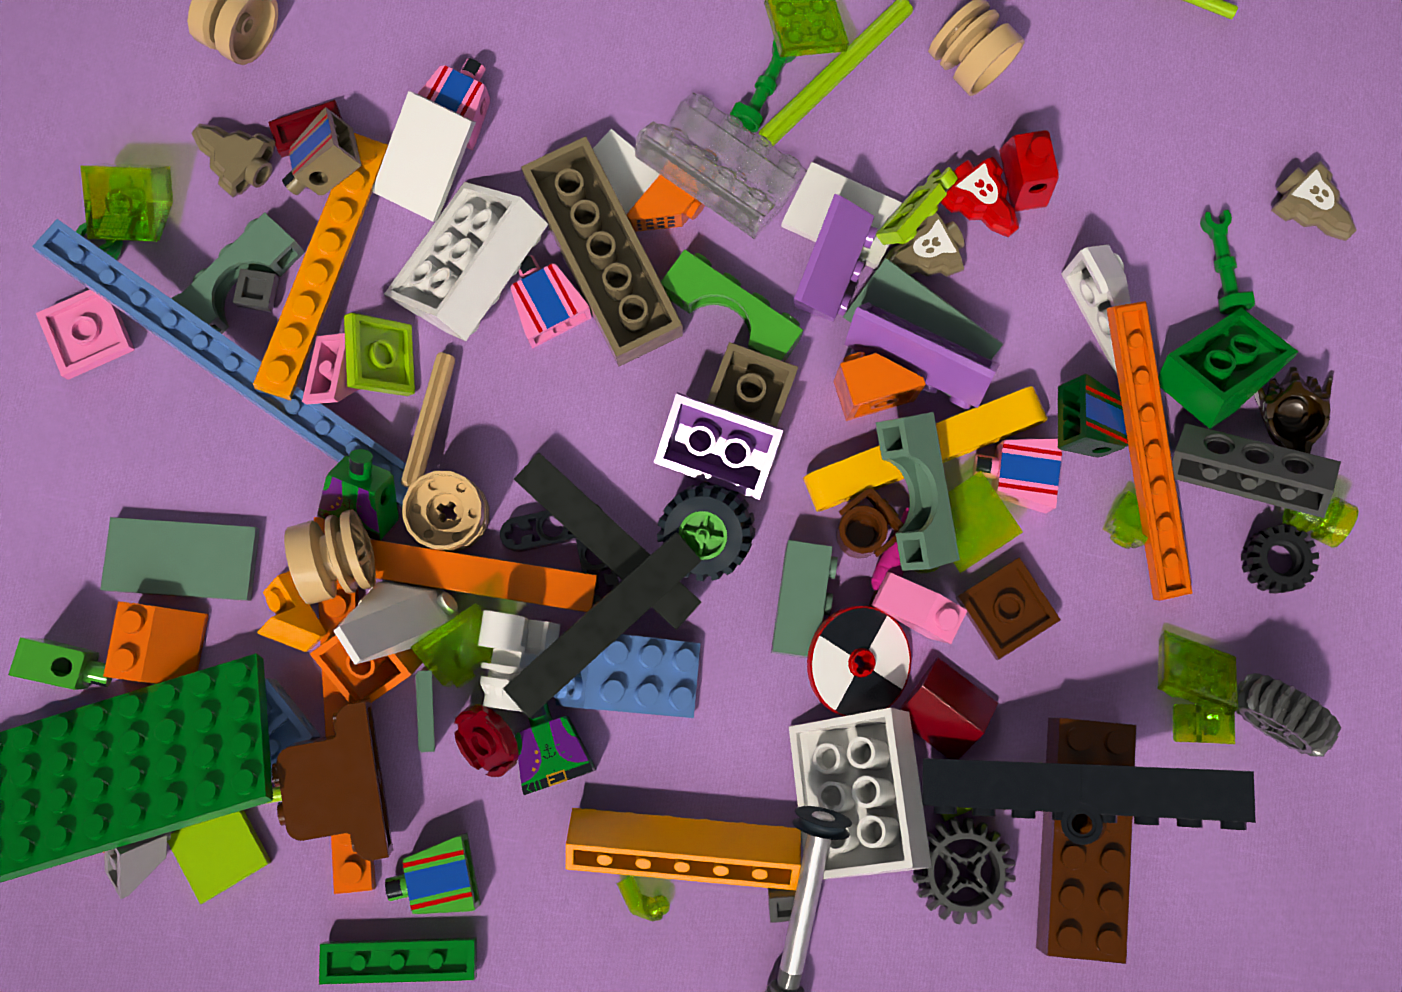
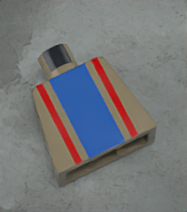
M325 107L290 147L289 156L292 170L282 179V182L295 195H299L306 187L318 195L328 193L362 166L353 128Z

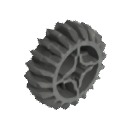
M1260 673L1247 674L1245 679L1240 681L1236 687L1231 704L1245 721L1252 724L1254 728L1260 730L1266 736L1276 740L1277 743L1280 742L1289 749H1295L1301 754L1324 757L1338 739L1337 735L1341 730V726L1329 709L1322 707L1319 701L1313 700L1307 696V693H1302L1295 689L1294 686L1283 683L1280 679L1275 680L1269 675H1262Z
M954 817L949 819L950 831H947L942 823H936L935 828L939 836L935 837L927 831L932 868L922 869V872L911 876L914 883H925L916 891L917 895L920 898L930 896L925 906L930 911L940 906L938 916L943 920H946L952 912L953 922L956 924L962 923L965 913L971 924H977V911H980L987 920L992 918L988 907L992 904L997 909L1002 910L1004 905L997 899L999 895L1012 896V891L1004 887L1005 881L1011 883L1016 881L1015 875L1005 872L1006 868L1015 866V860L1012 858H1002L1003 855L1009 852L1010 846L1006 843L995 846L1000 840L1001 834L993 831L987 835L988 824L980 822L974 830V821L968 817L964 819L962 829L958 819ZM959 839H973L979 842V845L974 850L970 848L966 853L960 855L951 851L946 846ZM987 853L992 866L988 885L984 882L980 873L981 867L986 861L985 856ZM938 855L946 864V874L941 879L942 885L939 888L934 878V865ZM951 858L967 866L966 869L975 880V883L968 878L959 876L960 872L956 868L957 865ZM963 887H971L979 894L976 898L968 901L947 899L952 891L957 893Z

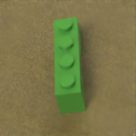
M684 249L661 280L669 300L689 314L709 305L724 306L735 311L747 325L750 337L748 349L785 362L801 340L803 329L799 327L800 323L793 316L785 312L779 314L770 307V302L765 297L756 292L751 295L741 288L739 280L729 273L725 272L722 275L713 269L712 263L699 253L693 255Z

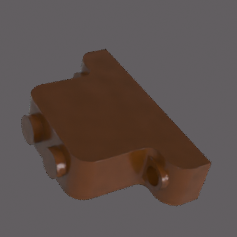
M368 698L352 701L342 707L338 713L333 714L334 736L295 742L283 749L277 757V762L272 764L271 772L274 786H280L282 802H278L277 805L278 820L281 826L286 825V830L290 837L298 841H305L348 833L350 834L353 852H357L365 860L372 861L388 858L393 851L371 699Z

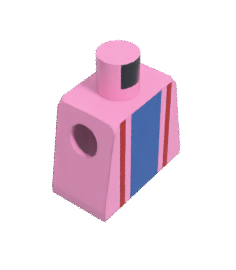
M467 58L460 72L445 65L440 66L418 94L476 122L466 147L473 150L490 104V96L486 86L479 82L486 71L485 67L478 61Z
M530 255L524 258L518 271L522 279L513 283L510 288L525 335L532 348L592 318L587 302L556 264H550L540 269L534 256Z
M1058 439L1003 440L996 446L995 457L976 454L973 463V476L992 479L991 496L1041 513H1048L1055 509L1057 504L1062 450L1058 449Z

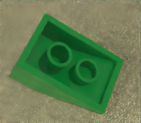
M1241 307L1169 353L1158 375L1159 385L1161 389L1211 429L1237 411L1297 355L1298 351Z

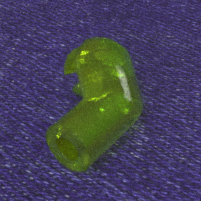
M633 875L616 883L629 911L633 915L654 922L661 920L663 915L669 912L670 903L668 899L663 895L655 897L643 895Z

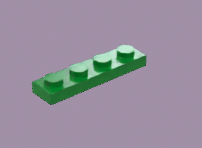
M477 937L327 941L320 944L319 985L466 981L477 978Z

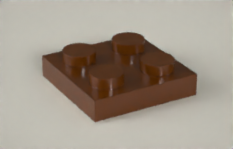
M1020 557L955 597L960 606L967 610L966 615L995 660L1003 658L1061 621Z

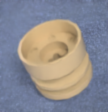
M972 0L954 14L936 35L928 50L929 54L936 61L941 60L940 65L945 71L960 64L955 71L953 79L969 96L976 95L990 85L1012 63L1025 43L1024 39L1009 23L1002 24L993 30L1000 16L995 9L989 10L990 5L986 0Z
M433 471L420 476L408 488L403 500L402 518L407 531L418 543L440 551L458 552L473 546L484 535L489 523V505L484 493L466 477L452 471ZM456 505L453 510L457 514L456 519H447L444 522L446 517L445 513L442 512L444 507L452 508Z
M352 509L342 512L340 520L335 515L327 516L325 519V535L317 522L313 520L289 526L285 530L284 544L289 570L295 587L306 604L311 605L335 598L337 594V579L344 591L349 594L356 592L358 585L362 589H369L376 584L373 547L361 519Z

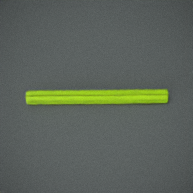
M896 0L759 131L761 140L767 146H774L912 14L913 7L909 0Z

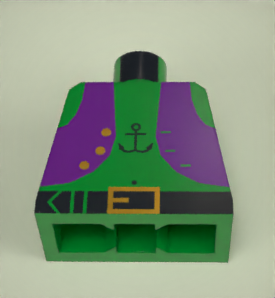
M356 449L349 456H345L326 476L317 516L326 519L329 515H335L340 520L342 512L352 509L361 519L369 537L381 541L399 519L394 476L390 471L372 464L373 455L370 451Z
M547 703L528 718L531 728L515 733L519 752L518 764L523 795L596 770L570 717L564 716L552 720Z

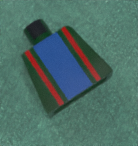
M1086 373L1058 386V449L1098 458L1128 446L1122 402L1119 395Z

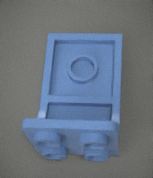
M621 634L554 695L555 703L557 706L694 718L700 643Z

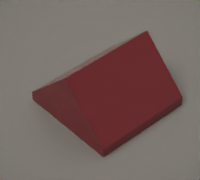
M937 657L899 710L910 713L912 732L948 759L959 760L985 733L998 702Z

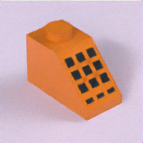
M670 162L626 215L635 232L683 227L689 218L691 220L696 219L705 206V202H703L704 187Z

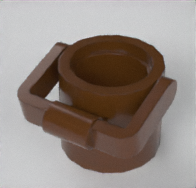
M868 488L839 511L843 517L837 527L836 539L840 549L850 557L860 559L867 558L873 554L879 557L897 542L895 535L882 546L888 533L887 525H890L897 533L904 524L887 500L882 499L874 489ZM867 498L874 508L856 505Z

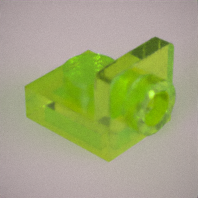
M1130 491L1123 494L1103 527L1104 531L1111 534L1110 539L1115 544L1126 549L1140 547L1148 539L1142 533L1137 496Z
M1174 704L1173 740L1175 742L1235 744V709L1233 706Z

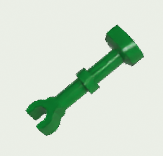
M778 34L774 38L772 59L764 75L758 77L755 83L756 90L749 104L745 105L739 101L735 103L730 113L732 125L753 133L759 130L763 122L760 111L767 97L773 95L777 87L776 80L786 63L792 62L796 58L799 48L798 42H794L791 49L783 50L780 48L782 35Z
M1224 210L1219 216L1220 224H1216L1212 221L1211 213L1206 212L1201 218L1200 225L1202 230L1213 241L1216 260L1213 263L1215 272L1220 274L1224 296L1218 300L1220 314L1229 315L1241 307L1245 311L1250 310L1255 306L1253 291L1239 292L1234 270L1237 268V261L1234 256H1231L1227 238L1228 226L1232 221L1231 213L1229 210Z

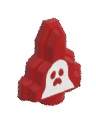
M994 157L984 160L977 166L970 160H967L953 171L957 176V180L946 191L947 195L940 202L951 213L960 212L968 220H981L991 231L1008 238L1019 229L1015 209L1006 200L1008 187L1001 178L1003 169Z

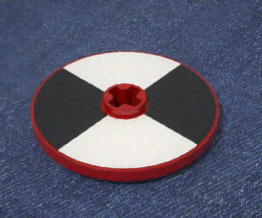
M868 606L846 607L829 616L814 634L807 656V672L813 692L826 708L841 716L886 709L892 706L907 684L911 667L910 647L901 626L887 613ZM856 656H861V660L865 663L862 669L858 668V664L854 662Z

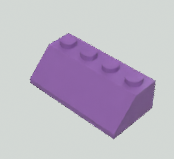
M869 302L856 308L844 344L852 348L851 354L864 352L865 356L877 353L924 378L926 384L923 388L924 390L936 393L939 389L951 395L949 400L952 403L965 409H970L971 405L976 408L979 407L1000 366L999 363Z

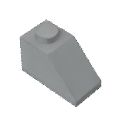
M170 832L104 852L105 872L120 899L129 896L166 858L167 841L171 839Z

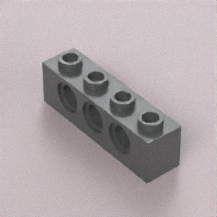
M1186 423L1172 462L1175 480L1321 518L1325 517L1341 461Z

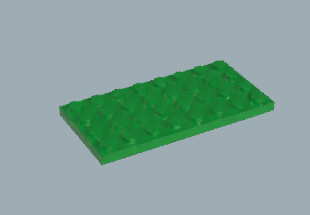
M255 653L1 731L0 883L273 801L264 659Z

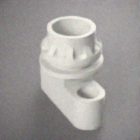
M483 611L478 646L494 648L491 663H481V668L489 669L488 677L481 676L480 685L485 693L483 706L523 712L502 688L559 638L561 624L528 620V618L513 614Z

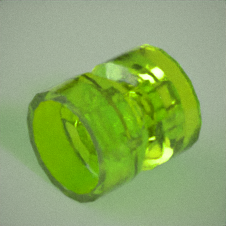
M1334 497L1330 500L1324 518L1285 508L1282 520L1288 526L1297 527L1296 530L1311 531V538L1331 548H1335L1346 539L1353 529L1359 510L1357 506L1339 497Z

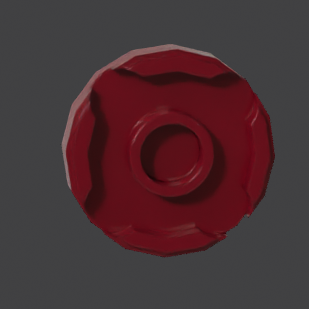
M480 704L470 705L455 718L454 724L458 726V730L454 732L455 741L461 754L472 767L477 770L483 768L489 771L485 774L487 776L502 777L517 764L519 752L517 741L511 728L491 708Z

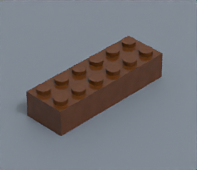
M1048 717L1046 763L1135 766L1137 725ZM1043 812L1036 948L1046 956L1126 964L1133 816H1117V823H1107L1106 831L1099 840L1090 844L1080 845L1070 841L1065 836L1061 827V820H1051V812ZM1080 814L1076 819V825L1080 831L1088 833L1092 829V820L1086 814Z

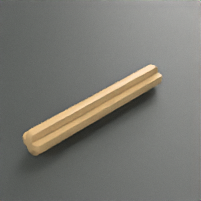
M440 352L436 355L401 479V484L404 487L409 488L425 473L455 365V357L450 354Z

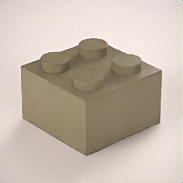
M729 342L706 403L777 427L798 367Z

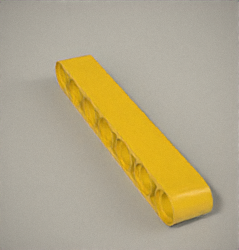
M1034 386L1026 387L980 405L978 408L975 407L937 422L936 428L942 462H948L1047 421L1048 417ZM880 445L818 469L803 477L817 512L852 500L868 488L877 490L905 479L896 466L882 460Z

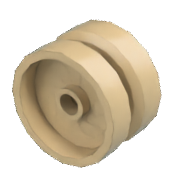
M192 0L187 19L189 33L196 41L210 49L218 50L222 56L234 63L246 65L257 59L270 43L277 26L279 15L278 3L276 0Z

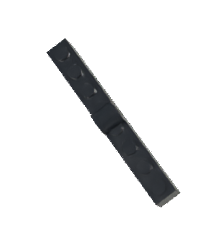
M923 758L922 803L926 806H934V813L957 814V807L972 808V815L996 816V809L1011 810L1012 818L1035 819V811L1051 812V820H1061V827L1065 836L1070 841L1080 845L1090 844L1099 840L1106 831L1107 823H1117V816H1134V824L1159 825V818L1177 819L1178 827L1203 828V820L1220 821V829L1247 830V822L1256 823L1254 771ZM1080 814H1086L1092 820V829L1088 833L1080 831L1076 825V819Z

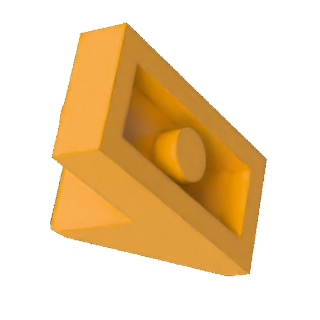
M290 571L277 575L263 591L268 607L276 615L271 617L257 633L307 652L327 633L310 604H306L300 597Z

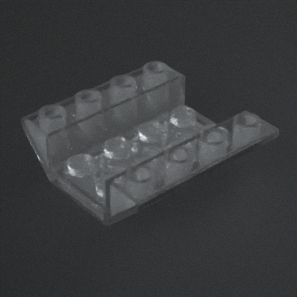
M694 92L680 102L669 125L657 124L653 121L640 130L636 137L635 157L753 239H756L779 214L807 172L801 166L798 159L789 154L781 153L772 147V143L766 137L752 133L743 127V123L737 117L724 114L714 107V103L708 97L695 94Z

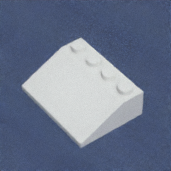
M464 182L384 295L446 333L467 341L469 336L479 328L480 321L488 309L498 301L501 291L509 279L519 271L521 262L528 252L540 241L541 234L548 223L519 196Z
M886 708L789 727L798 807L815 806L830 809L845 815L852 822L851 827L846 828L850 833L849 838L830 841L823 879L932 868L909 712L895 708ZM801 831L804 854L808 834Z

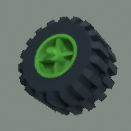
M701 482L698 486L693 484L687 487L664 508V514L659 518L658 522L661 530L657 533V541L664 543L677 532L702 560L685 576L686 578L691 574H695L696 581H704L708 576H711L712 581L717 580L724 573L726 575L732 573L745 559L753 544L755 528H753L752 524L755 519L753 512L749 513L747 510L748 502L745 499L741 501L737 497L739 492L728 491L719 485H710V482Z

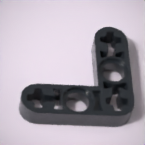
M547 510L511 518L500 529L502 543L514 552H524L576 540L582 573L601 572L609 568L604 563L599 565L590 564L586 559L588 548L573 534H570V531L564 526L560 535L556 537L546 536L543 531V525L547 519L553 517ZM536 521V531L540 537L539 541L534 542L535 536L533 534L521 537L522 543L516 544L513 539H508V535L514 531V526L518 525L522 531L532 530L530 522ZM612 570L611 574H604L607 586L616 587L619 584L618 576ZM597 578L596 589L599 588L598 578ZM595 595L593 604H597L602 598L599 595Z

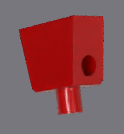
M1048 130L1014 135L999 150L1010 204L1015 209V212L1047 207L1059 179L1050 133ZM1034 186L1036 190H1030V188Z

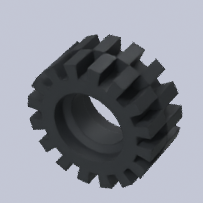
M1277 525L1261 530L1249 537L1251 541L1245 542L1243 546L1247 553L1241 554V561H1247V566L1242 567L1243 572H1250L1252 575L1247 578L1251 584L1259 583L1257 589L1261 591L1269 590V593L1272 594L1298 590L1306 586L1304 583L1311 582L1314 579L1311 573L1318 571L1319 565L1313 564V560L1319 559V552L1311 553L1310 548L1316 546L1313 540L1307 542L1304 540L1308 536L1306 532H1296L1297 527L1291 525L1287 527ZM1273 546H1282L1290 553L1292 565L1284 574L1275 572L1268 563L1267 555Z

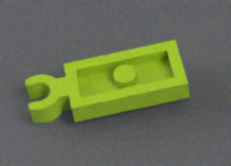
M947 167L943 173L939 169L933 171L927 178L925 185L918 186L878 230L876 236L883 245L905 244L916 236V229L928 216H933L937 212L938 204L947 195L945 190L950 188L957 180V176L951 167Z

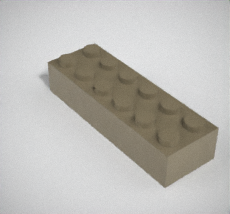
M585 136L521 166L526 184L545 221L548 223V227L618 367L682 337V323L587 137Z

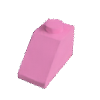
M345 333L316 337L302 402L306 405L339 402L359 390L347 387Z
M887 572L871 604L921 635L948 644H952L967 613L966 609L941 594L890 572Z

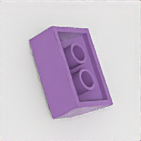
M834 194L794 297L795 308L832 322L835 321L837 314L844 316L851 299L850 295L845 294L850 280L857 283L865 263L858 260L863 247L871 248L878 229L872 226L874 215L846 198Z
M677 392L654 463L760 499L784 429Z

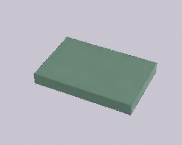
M432 670L417 671L418 673L415 674L418 751H421V753L435 752Z

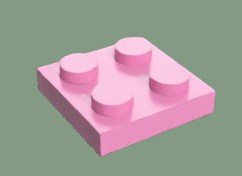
M87 290L36 313L60 374L68 380L135 350L118 309L92 290Z

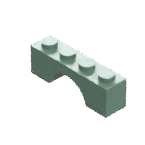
M264 212L259 218L250 221L245 227L244 233L233 243L226 245L220 251L218 258L208 268L200 270L194 276L193 282L182 293L173 296L171 299L223 334L229 328L224 311L225 300L229 290L238 281L240 268L273 273L281 277L305 251Z
M934 412L876 422L882 460L892 463L900 470L909 490L910 506L908 516L904 525L895 534L902 571L932 569L960 560Z

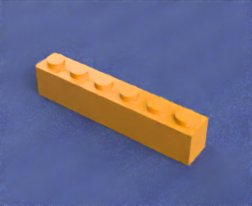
M572 808L566 839L567 870L796 890L801 867V831L797 828Z

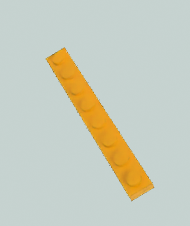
M356 133L354 135L362 166L331 189L253 383L254 389L290 401L371 197L373 185L388 148L387 144Z

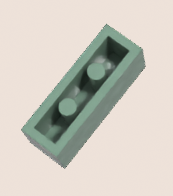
M792 540L787 541L771 653L807 658L814 634L822 624L823 615H830L833 594L826 592L828 578L835 579L838 557L831 556L833 546Z

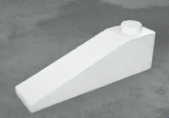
M1109 244L1086 247L1079 251L1061 275L1117 376L1106 308L1131 304L1127 279L1124 273V264L1119 255L1113 253Z
M385 580L377 582L374 587L370 588L369 593L358 602L356 608L348 613L334 629V633L356 665L429 644L462 620V617L457 611L458 606L454 598L443 589Z

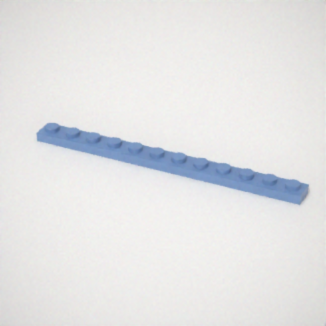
M56 219L32 246L37 253L339 463L345 456H349L356 449L370 451L373 455L372 464L393 474L397 504L402 507L408 488L401 484L406 465L401 459L321 403L306 405L302 402L304 391L298 387L295 388L291 401L254 389L253 383L262 363L60 220Z

